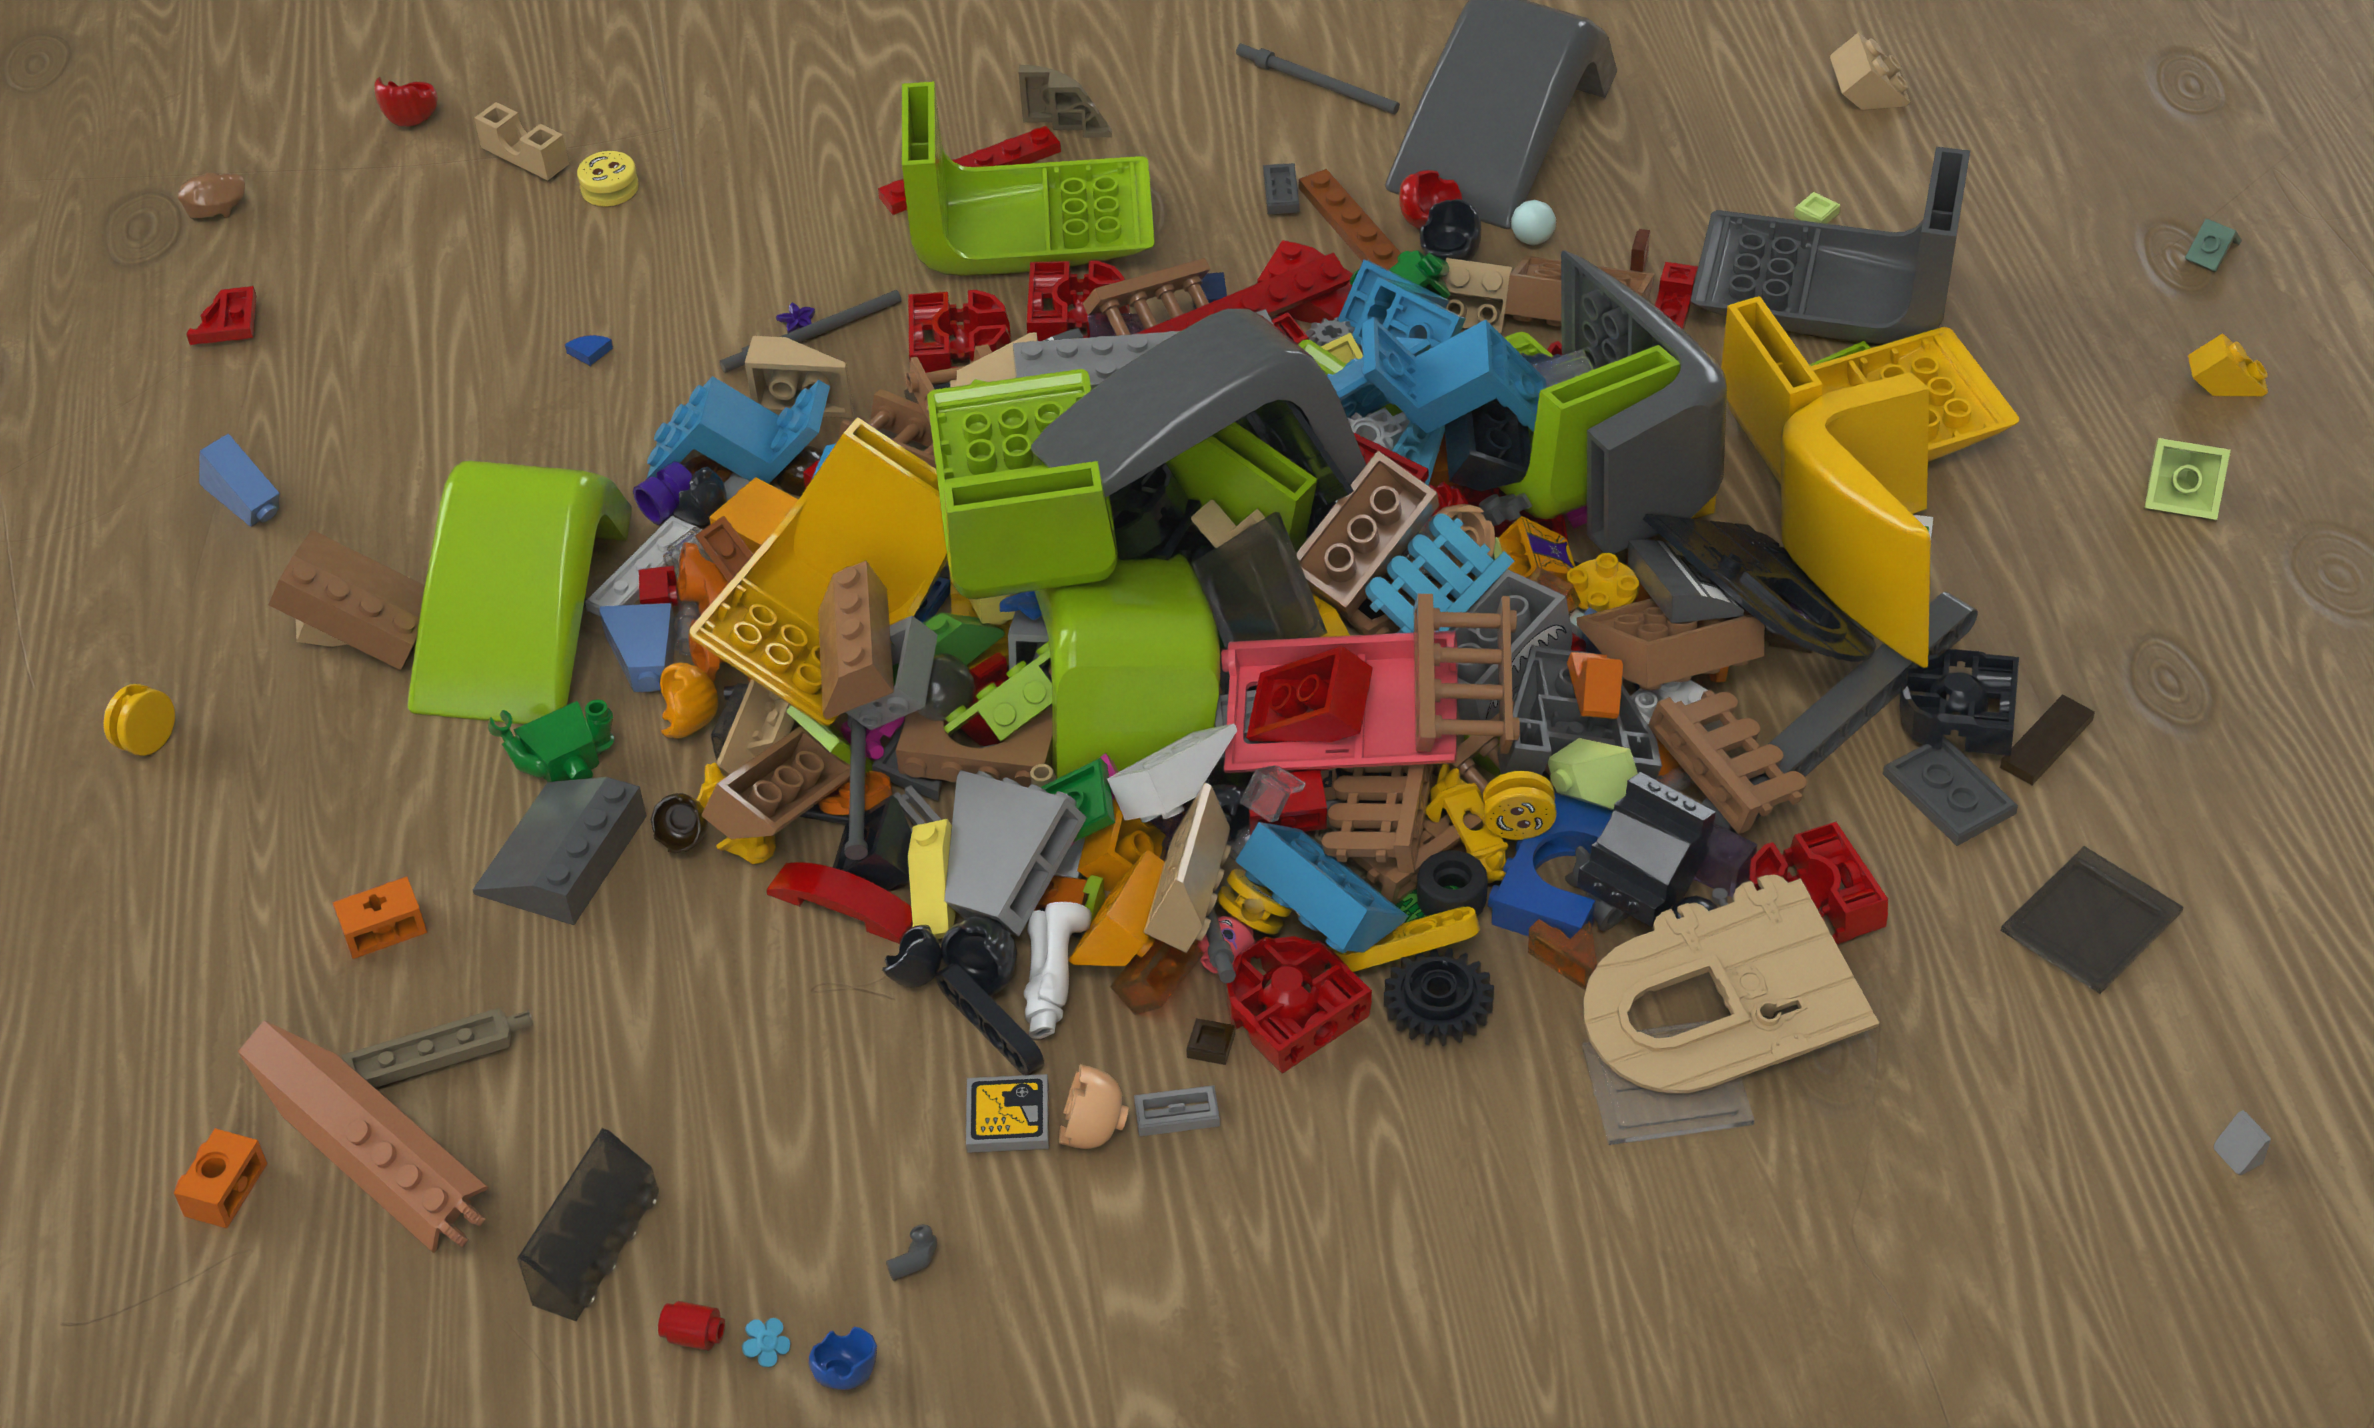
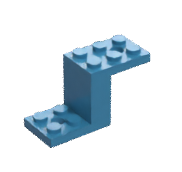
M1363 260L1338 320L1339 322L1350 321L1351 327H1355L1352 336L1356 343L1360 345L1363 339L1362 323L1374 317L1395 338L1427 339L1431 343V349L1459 334L1466 318L1446 309L1449 302L1448 299L1371 261Z
M1374 317L1362 323L1363 339L1361 340V347L1363 349L1362 373L1369 384H1374L1381 390L1389 403L1398 406L1405 413L1407 419L1412 424H1417L1426 434L1496 398L1503 407H1508L1517 416L1523 426H1528L1534 432L1539 392L1547 388L1546 379L1487 320L1472 326L1416 357Z
M712 376L704 386L698 385L694 389L686 405L680 404L668 424L662 423L656 431L654 440L657 441V444L647 460V464L650 465L647 479L651 476L656 477L658 471L674 461L680 463L695 449L749 481L757 477L769 484L819 434L830 386L818 379L809 390L804 388L800 392L795 404L791 408L786 407L780 415H777Z

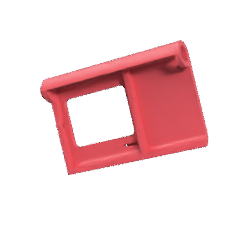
M1434 631V643H1440L1441 647L1458 648L1456 631ZM1414 632L1229 642L1228 649H1224L1221 652L1223 672H1229L1230 676L1227 725L1235 724L1237 728L1236 734L1225 749V773L1456 763L1457 735H1441V738H1435L1431 752L1416 751ZM1340 646L1345 647L1373 667L1360 734L1334 742L1247 744L1244 742L1247 690L1251 686H1257L1261 672ZM1440 663V666H1434L1435 679H1441V683H1458V663ZM1441 698L1440 702H1435V715H1441L1442 719H1457L1458 699Z

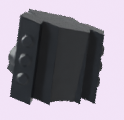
M1639 772L1627 780L1626 796L1614 804L1610 820L1601 836L1591 846L1590 861L1579 868L1577 887L1653 927L1656 917L1661 912L1669 910L1671 906H1674L1684 898L1710 850L1706 842L1713 831L1716 812Z

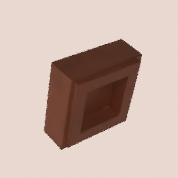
M1639 229L1636 232L1631 252L1630 270L1644 272L1649 256L1650 230Z

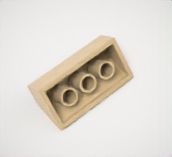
M1205 782L1172 836L1143 932L1186 953L1195 939L1202 941L1209 928L1211 920L1206 918V916L1211 913L1218 897L1213 891H1216L1225 871L1219 867L1224 865L1231 850V846L1226 844L1230 826L1212 786Z

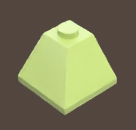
M2158 438L2156 440L2144 508L2217 520L2231 450Z
M1582 738L1573 741L1550 756L1548 760V767L1551 773L1550 779L1557 793L1609 810H1614V804L1626 796L1627 780L1638 774L1631 749Z

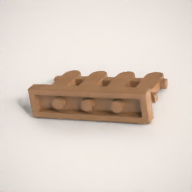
M1710 689L1703 692L1701 700L1688 705H1684L1682 701L1674 703L1670 697L1658 701L1648 724L1649 728L1738 834L1751 829L1758 812L1764 817L1771 813L1772 806L1787 800L1792 805L1801 801L1802 793L1807 784L1806 778L1799 772L1790 771L1783 773L1778 768L1784 756L1779 747L1772 744L1762 747L1758 745L1755 740L1760 732V725L1751 718L1737 720L1733 716L1738 704L1733 694L1729 692L1714 694ZM1717 720H1720L1724 725L1709 732L1703 727ZM1741 746L1747 751L1734 758H1730L1726 754V752ZM1766 773L1770 778L1757 785H1753L1749 781V779Z
M1434 764L1342 768L1345 772L1353 773V775L1341 776L1334 781L1333 786L1336 797L1341 800H1347V803L1334 804L1328 809L1327 814L1330 825L1335 828H1341V831L1329 832L1322 837L1321 842L1324 853L1328 856L1336 857L1337 862H1347L1348 857H1376L1377 862H1386L1387 857H1396L1399 872L1414 873ZM1365 773H1392L1391 776H1365ZM1359 800H1386V804L1359 803ZM1354 828L1380 829V832H1353Z
M1434 774L1432 775L1430 790L1437 783L1438 777ZM1429 791V797H1428V802H1429V803H1431V792H1430V791ZM1442 808V813L1445 816L1440 818L1439 822L1431 821L1425 813L1414 873L1399 872L1396 857H1387L1386 862H1377L1376 857H1350L1368 871V880L1373 884L1379 880L1383 884L1381 894L1394 905L1417 888V873L1421 864L1429 856L1441 851L1450 850L1467 853L1466 847L1446 809ZM1470 810L1465 812L1463 822L1467 828L1474 831L1483 828V822L1479 816L1471 814ZM1364 828L1365 830L1363 831V832H1380V829H1377V828Z

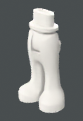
M1049 903L1045 911H1033L1028 921L1027 931L1031 939V965L1029 983H1027L1024 990V998L1027 1000L1025 1019L1030 1023L1029 1036L1033 1039H1043L1055 1033L1056 1023L1063 1017V1010L1061 1008L1066 1004L1069 990L1068 945L1072 933L1088 930L1091 925V911L1078 903Z

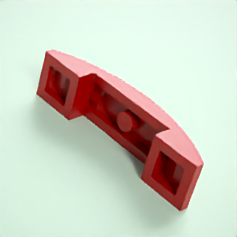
M1665 262L1655 306L1684 330L1698 266Z
M807 862L785 863L766 889L767 895L799 907L807 900L864 921L866 932L900 944L904 934L913 926L912 908L905 901L864 878L826 865Z

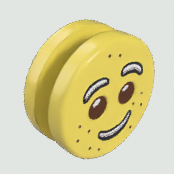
M602 151L585 158L577 169L583 198L596 206L608 207L622 204L631 199L639 187L635 163L630 156L622 152Z

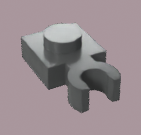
M1525 493L1517 496L1510 494L1499 497L1498 494H1493L1481 501L1479 507L1484 511L1481 513L1485 519L1491 521L1493 526H1497L1505 519L1511 521L1521 516L1519 512L1532 507V504Z

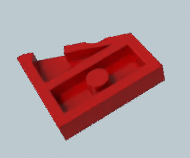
M254 286L220 290L213 299V303L200 315L202 323L198 328H190L187 331L189 344L238 341L253 338L257 298Z

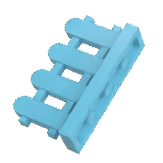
M1440 513L1435 515L1429 522V530L1436 539L1432 542L1425 535H1416L1408 543V551L1415 560L1411 563L1404 556H1395L1387 565V572L1394 582L1390 584L1382 577H1375L1366 585L1365 592L1373 602L1370 607L1375 612L1381 609L1400 628L1397 633H1413L1414 607L1398 592L1401 587L1415 601L1418 593L1433 594V608H1440V612H1466L1508 569L1514 560L1505 551L1493 560L1487 554L1491 550L1485 544L1480 547L1460 528L1464 523L1459 518L1453 521L1446 514ZM1442 545L1463 564L1461 568L1440 549ZM1422 566L1442 585L1440 589L1419 571ZM1470 571L1477 577L1475 581L1467 576ZM1449 592L1457 599L1454 603L1446 597ZM1440 627L1439 631H1448L1451 627Z

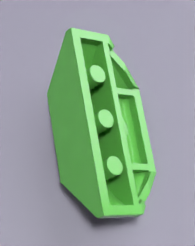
M944 612L928 618L923 624L938 634L929 685L941 686L1001 639L1005 635L1003 629L989 623L982 624L980 619L976 617ZM899 663L892 666L894 686L896 684Z

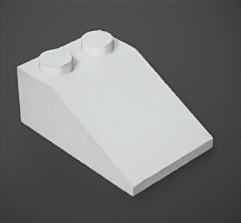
M1235 724L1192 732L1107 778L1124 819L1141 818L1142 823L1161 815L1163 819H1167L1184 811L1182 804L1197 796L1204 782L1236 734L1237 728Z

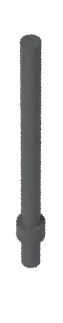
M1240 43L1236 49V55L1254 61L1255 65L1267 70L1273 68L1392 114H1396L1399 110L1400 103L1276 57L1274 52L1264 48L1258 50Z
M897 290L891 291L780 337H786L798 343L897 304L901 302V296ZM750 345L743 347L742 352L720 360V366L724 373L745 365Z
M1213 907L1211 913L1206 916V918L1211 920L1206 932L1210 945L1208 947V956L1212 966L1217 968L1220 980L1223 983H1231L1236 977L1232 965L1234 955L1230 944L1224 940Z

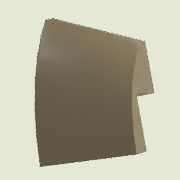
M1019 65L1018 73L1023 123L1052 122L1053 130H1083V138L1112 137V129L1080 83L1053 69L1033 65Z

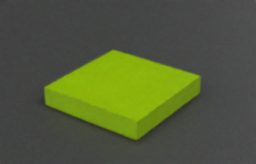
M790 705L786 712L832 754L850 764L851 745L843 737V733L832 724L828 726L819 724ZM866 757L865 775L866 772L872 771L874 763L868 757Z

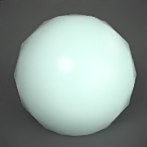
M1535 199L1525 201L1515 209L1511 218V228L1518 240L1534 246L1544 243L1552 236L1556 228V217L1548 204Z

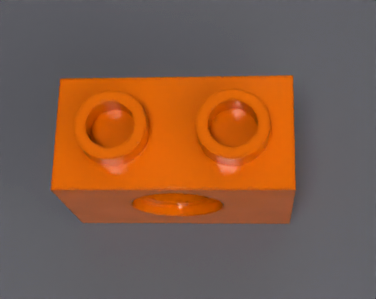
M216 1128L213 1130L208 1140L199 1147L196 1158L187 1173L182 1175L176 1184L174 1195L184 1217L223 1228L229 1227L267 1166V1161L258 1140Z

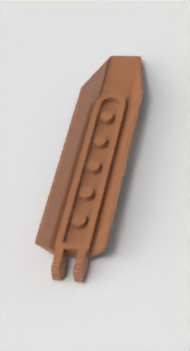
M265 1020L238 1050V1053L281 1116L433 1253L437 1250L440 1232L446 1234L461 1247L467 1243L469 1239L465 1233L452 1225L461 1213L464 1214V1217L470 1223L476 1224L479 1227L486 1220L469 1204L471 1201L468 1198L486 1191L489 1187L337 1054Z

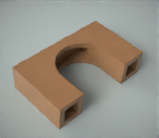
M929 685L925 707L906 716L896 748L900 774H906L914 778L922 777L956 782L960 770L973 774L983 771L996 780L1002 781L1003 778H1009L1028 788L1031 784L1030 771L1034 766L1046 764L1053 768L1052 705L1003 742L985 748H972L955 742L943 729L948 724L945 718L956 710L953 688Z

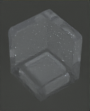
M1277 765L1259 768L1255 770L1240 803L1269 822L1278 821L1290 794L1303 791L1306 783Z

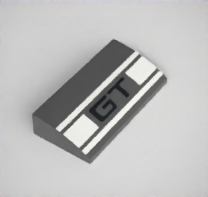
M1643 539L1628 540V567L1633 570L1641 585L1671 623L1744 616V609L1714 581L1699 571L1669 542Z

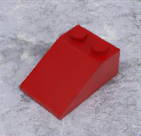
M1282 240L1257 279V283L1325 255L1313 247ZM1345 269L1348 276L1351 278L1353 273ZM1349 281L1342 288L1277 315L1281 316L1288 312L1293 319L1308 323H1322L1323 318L1333 321L1336 317H1339L1352 285Z
M1340 646L1261 672L1246 738L1250 741L1334 742L1360 734L1373 667L1345 647Z

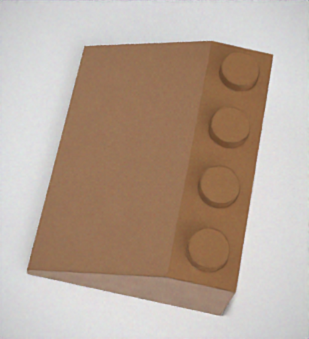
M1525 255L1510 273L1505 314L1513 315V319L1518 321H1533V318L1546 319V324L1562 326L1561 260ZM1597 266L1645 299H1649L1655 274Z
M311 530L285 568L268 605L401 670L416 643L425 585Z
M1651 598L1577 617V626L1603 655H1607L1609 659L1622 660V677L1638 684L1639 688L1643 690H1657L1662 687V684L1668 682H1686L1691 680V676L1701 673L1715 674L1720 672V668L1745 666L1749 664V660L1764 657V624L1745 609L1744 616L1671 623Z

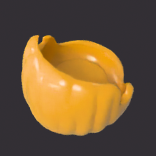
M673 663L662 671L660 689L667 704L662 718L668 720L671 726L661 730V732L668 738L679 739L689 736L707 725L716 715L719 702L715 685L704 671L688 663Z

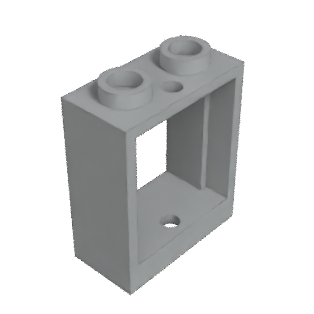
M914 616L907 617L890 625L892 666L899 663L894 693L846 713L869 730H873L924 708L938 634Z

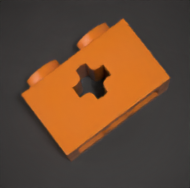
M408 877L388 882L333 902L352 959L427 933Z

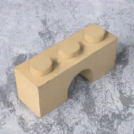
M497 102L474 117L481 148L547 181L569 165L563 134L542 124H539L527 133L521 125L518 112Z

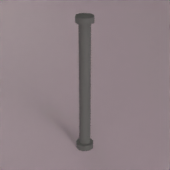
M848 715L847 724L851 729L849 841L845 844V855L852 860H861L868 855V844L864 841L867 727L861 725L857 720Z

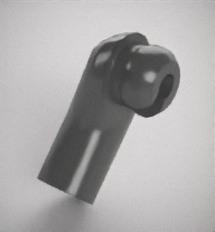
M922 1224L914 1227L910 1232L912 1243L908 1253L886 1261L893 1281L920 1271L929 1265L937 1247V1238L935 1235H932L933 1232L930 1226Z

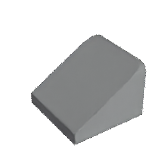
M2242 1110L2237 1113L2218 1137L2213 1148L2236 1174L2243 1175L2264 1163L2271 1138L2247 1112Z

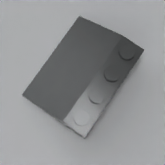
M609 777L547 782L473 888L474 895L575 925L647 817L640 786Z

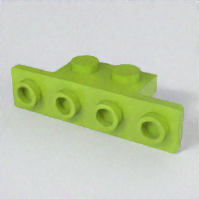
M1049 641L1036 651L1039 657L1027 665L1023 660L1006 673L1009 679L997 687L994 683H991L976 695L979 701L969 709L962 705L945 718L948 722L943 727L945 732L950 736L980 714L999 741L1002 742L1051 706L1052 683L1041 670L1043 666L1051 661Z

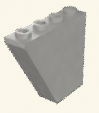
M960 770L956 780L944 901L965 920L974 916L986 917L1000 923L1010 934L1020 936L1087 817L1075 807L1077 802L1063 792L1057 791L1054 795L1033 784H1030L1027 788L1009 778H1003L1002 781L996 780L983 771L973 774Z

